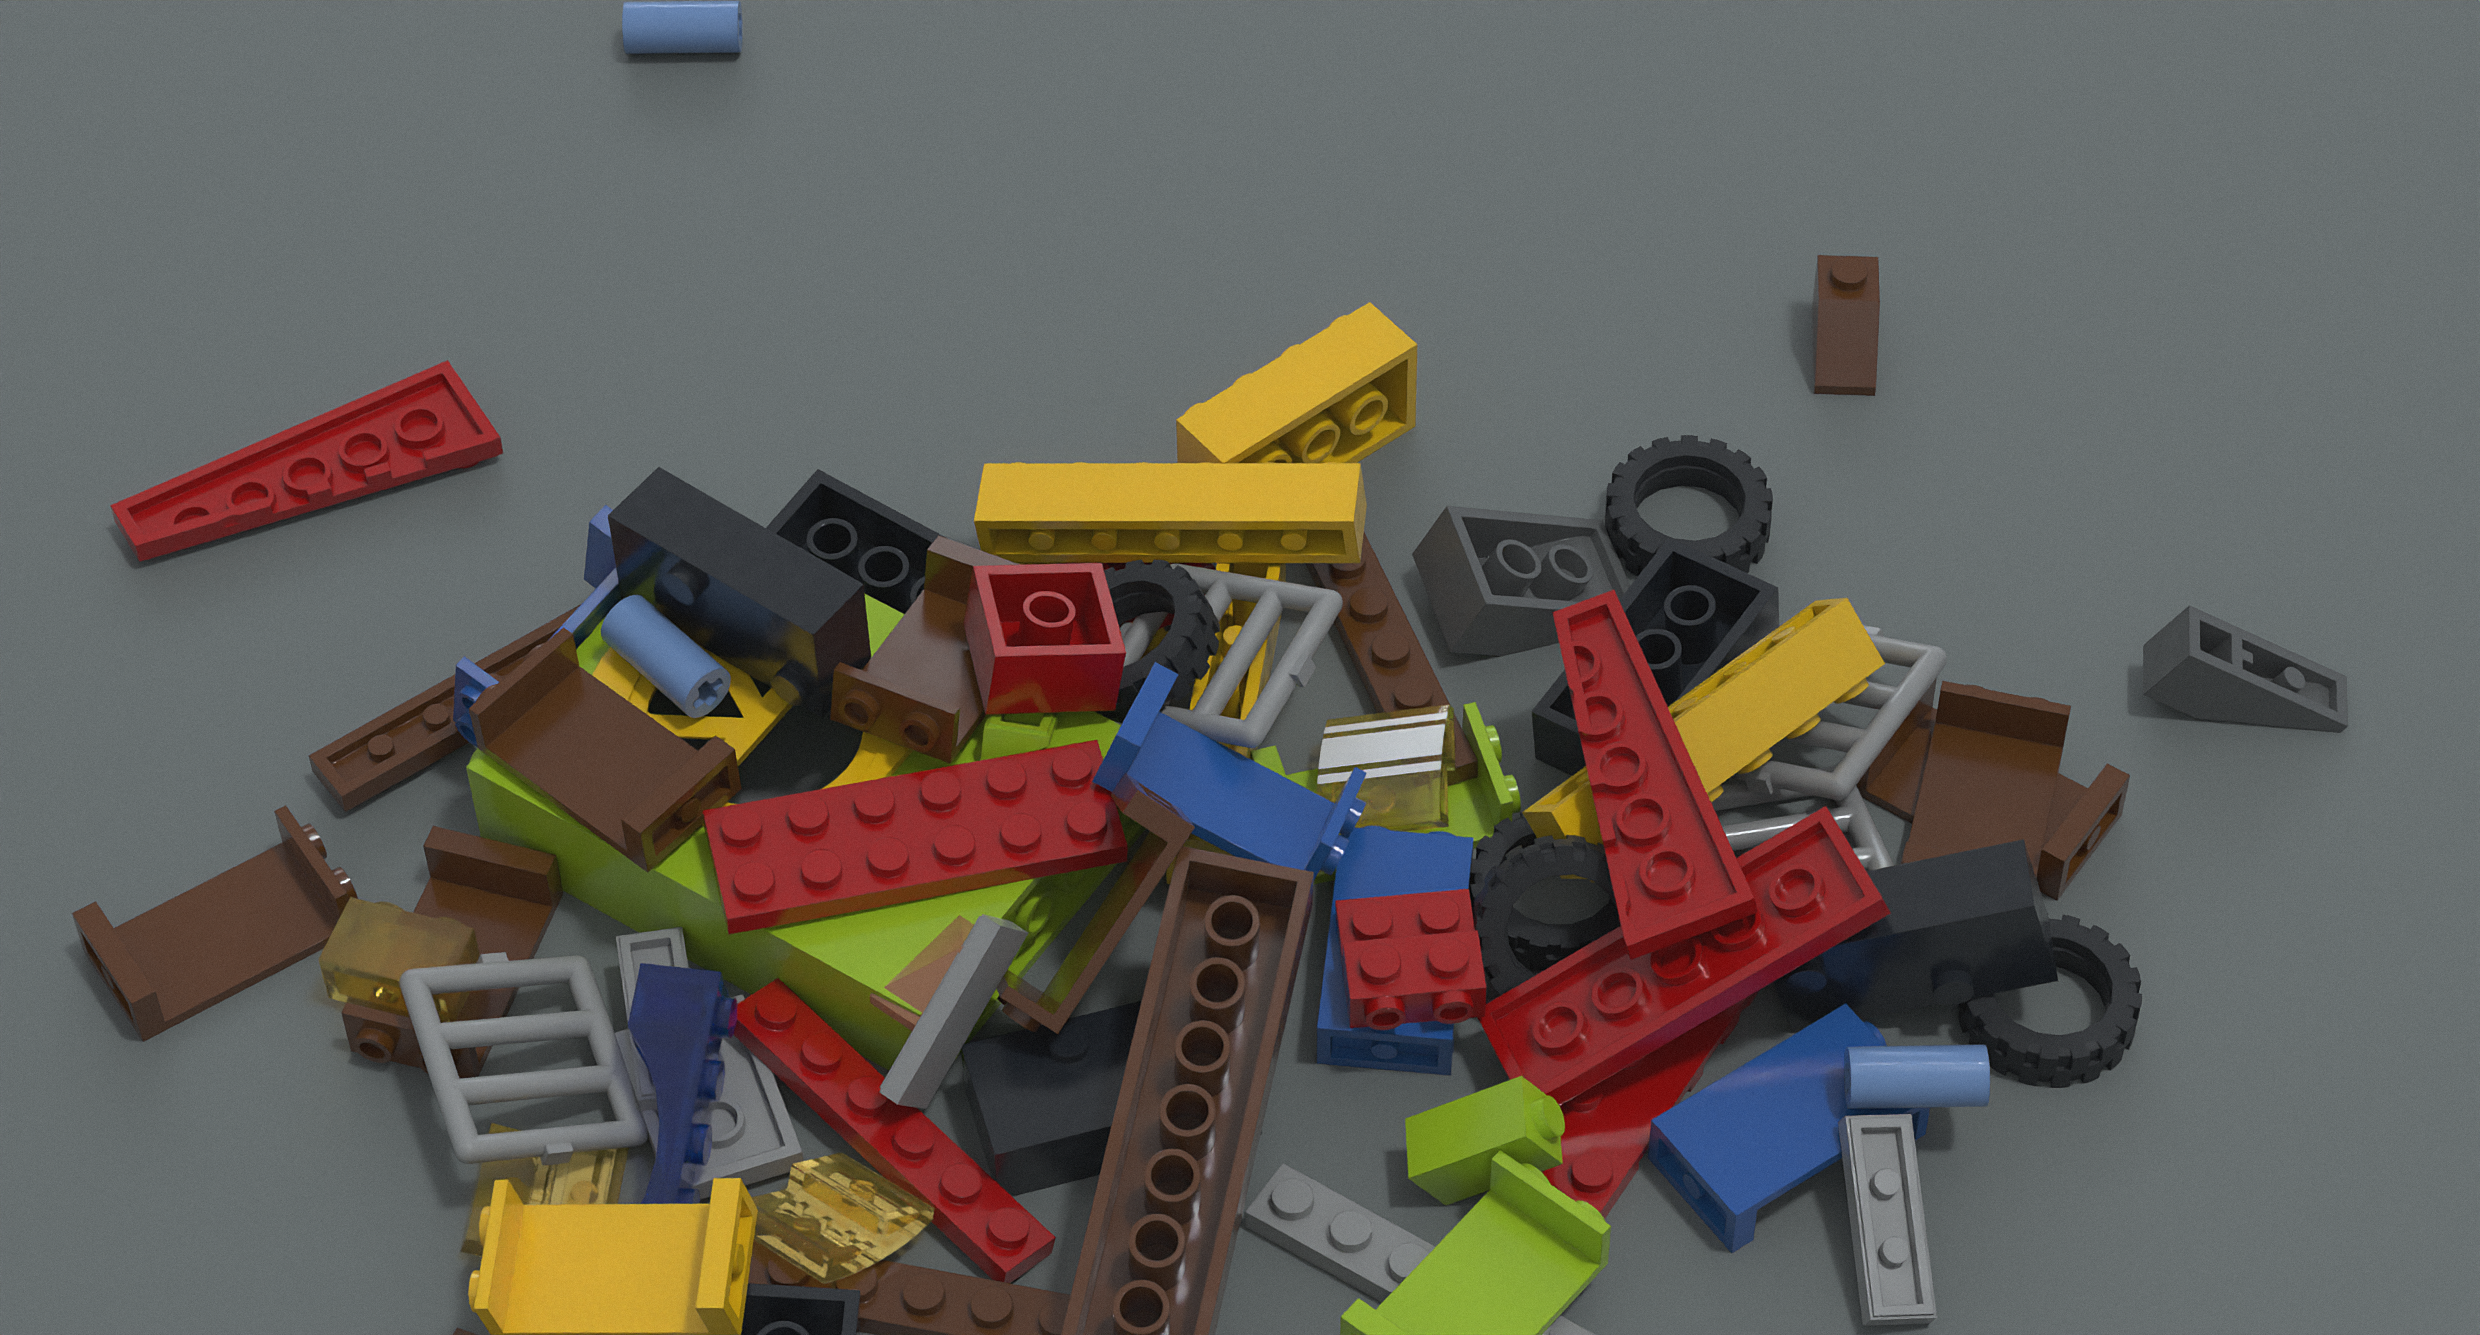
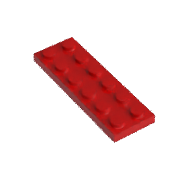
M1098 740L703 810L704 829L728 935L1127 862L1128 846L1116 803L1110 796L1112 792L1092 782L1103 761Z
M1827 806L1737 857L1755 898L1758 913L1630 960L1627 953L1622 928L1619 926L1485 1005V1017L1477 1018L1509 1079L1523 1076L1547 1096L1553 1097L1560 1106L1891 913Z

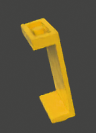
M713 1178L710 1204L524 1205L509 1180H495L491 1205L485 1206L480 1215L479 1235L483 1246L480 1270H474L469 1281L468 1296L472 1312L477 1313L491 1335H741L758 1209L741 1178Z

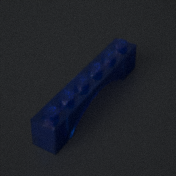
M640 963L628 1028L636 1050L652 1076L656 1089L659 1115L656 1161L641 1204H700L699 1190L693 1189L697 1165L706 1166L711 1153L712 1126L705 1123L710 1101L719 1102L724 1087L725 1064L724 1061L718 1060L722 1038H732L737 1020L736 998L729 997L721 972Z

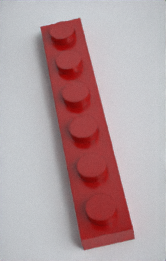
M779 978L728 1009L725 1027L992 1280L1011 1283L1052 1254L1056 1237L918 1108L897 1105L879 1092L881 1090L880 1086L885 1077Z

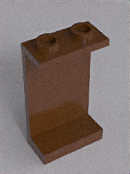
M938 535L927 549L924 590L862 670L841 662L834 669L831 720L951 764L986 716L964 628L973 566L1020 564Z
M564 627L545 644L534 647L517 668L498 684L486 688L469 708L479 750L647 873L704 823L703 810L722 807L742 789L736 752L733 747L715 735L697 751L579 666L574 636Z
M1937 677L1856 784L1863 798L1910 823H1913L1936 721L1937 709L1933 708ZM2107 763L2090 787L2087 788L2058 773L2036 879L2040 892L2055 900L2061 897L2122 816L2130 779L2129 774Z
M1942 681L1933 735L1909 841L1905 844L1901 864L2024 839L2037 878L2040 855L2045 840L2071 706L2050 702L2039 697H2024L1988 690L1977 685H1963Z
M1124 773L1110 796L1123 814L1150 830L1149 834L1044 992L1008 969L997 986L999 993L997 1000L1004 1005L1002 1011L1015 1022L1034 1033L1037 1032L1041 1024L1055 1033H1059L1195 828L1180 808Z
M286 805L274 811L282 843L115 928H113L96 901L72 913L84 953L143 1042L357 932L350 905L358 902V897L352 882L341 867H337L334 870L330 869L324 860L327 858L326 849L315 828L310 823L301 827Z
M433 826L423 845L430 879L367 1007L346 1002L341 1012L351 1051L359 1053L362 1057L373 1062L386 1063L392 1061L420 1068L428 1074L399 985L401 975L409 969L476 964L480 954L506 952L509 961L533 959L563 896L556 855ZM520 987L432 994L441 1023L501 1018L507 1016ZM492 1046L450 1049L459 1078L478 1077Z

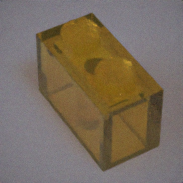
M350 897L318 960L328 998L410 1018L399 985L400 977L405 971L416 968L476 964L480 953L474 928L467 927L455 919L448 917L435 919L404 911L399 906L390 902L379 901L373 903ZM471 991L432 994L441 1023L456 1022Z

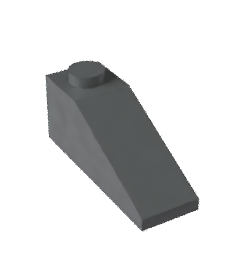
M2189 605L2143 645V695L2194 718L2337 733L2342 732L2348 727L2347 676Z

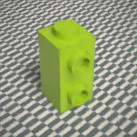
M1523 1076L1405 1118L1408 1179L1444 1205H1449L1490 1190L1491 1159L1500 1150L1518 1163L1531 1164L1541 1172L1563 1164L1561 1135L1565 1131V1121L1562 1110L1553 1097L1547 1096Z

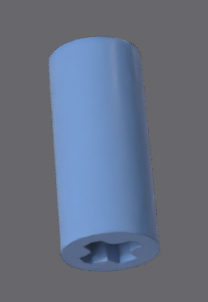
M624 2L622 13L624 51L626 54L741 53L743 43L741 2Z
M632 595L624 598L605 617L601 627V637L604 642L689 717H702L716 708L723 700L731 683L729 672L643 596Z
M1986 1045L1846 1047L1844 1054V1090L1847 1108L1987 1107L1990 1096V1065Z

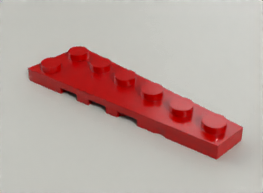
M447 360L110 506L115 523L137 559L141 562L452 469L470 468L480 461L503 454L501 437Z
M1613 589L1552 612L1623 937L1630 960L1758 913L1753 893L1615 590Z
M1760 990L1560 1105L1565 1121V1131L1561 1135L1563 1164L1542 1171L1550 1184L1574 1201L1580 1200L1589 1203L1605 1219L1638 1171L1639 1161L1649 1148L1651 1120L1679 1104L1686 1092L1693 1090L1702 1077L1704 1066L1719 1044L1725 1043L1738 1024L1741 1012L1752 1003Z

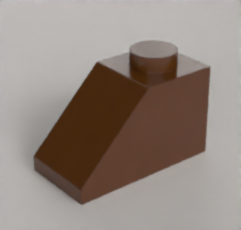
M1817 256L1812 301L1814 394L1875 396L1880 310L1878 257Z

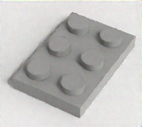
M743 994L695 1008L708 1101L699 1102L696 1106L677 1109L641 1111L648 1130V1139L672 1204H687L710 1197L713 1178H741L744 1185H749L805 1167L801 1146L773 1072L725 1027L728 1009L744 1000ZM629 1029L615 1032L639 1104Z

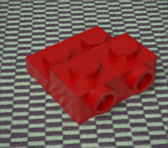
M1469 889L1335 900V918L1350 1028L1370 1027L1376 1030H1388L1406 1023L1438 1021L1444 1024H1456L1469 1018L1485 1017L1486 981L1478 930H1475Z

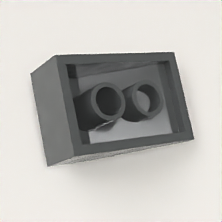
M1446 506L1412 553L1450 652L1505 656L1559 643L1552 612L1613 589L1620 600L1630 587L1603 520Z

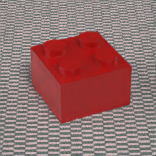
M1102 563L973 566L964 628L985 715L1115 711L1126 650Z

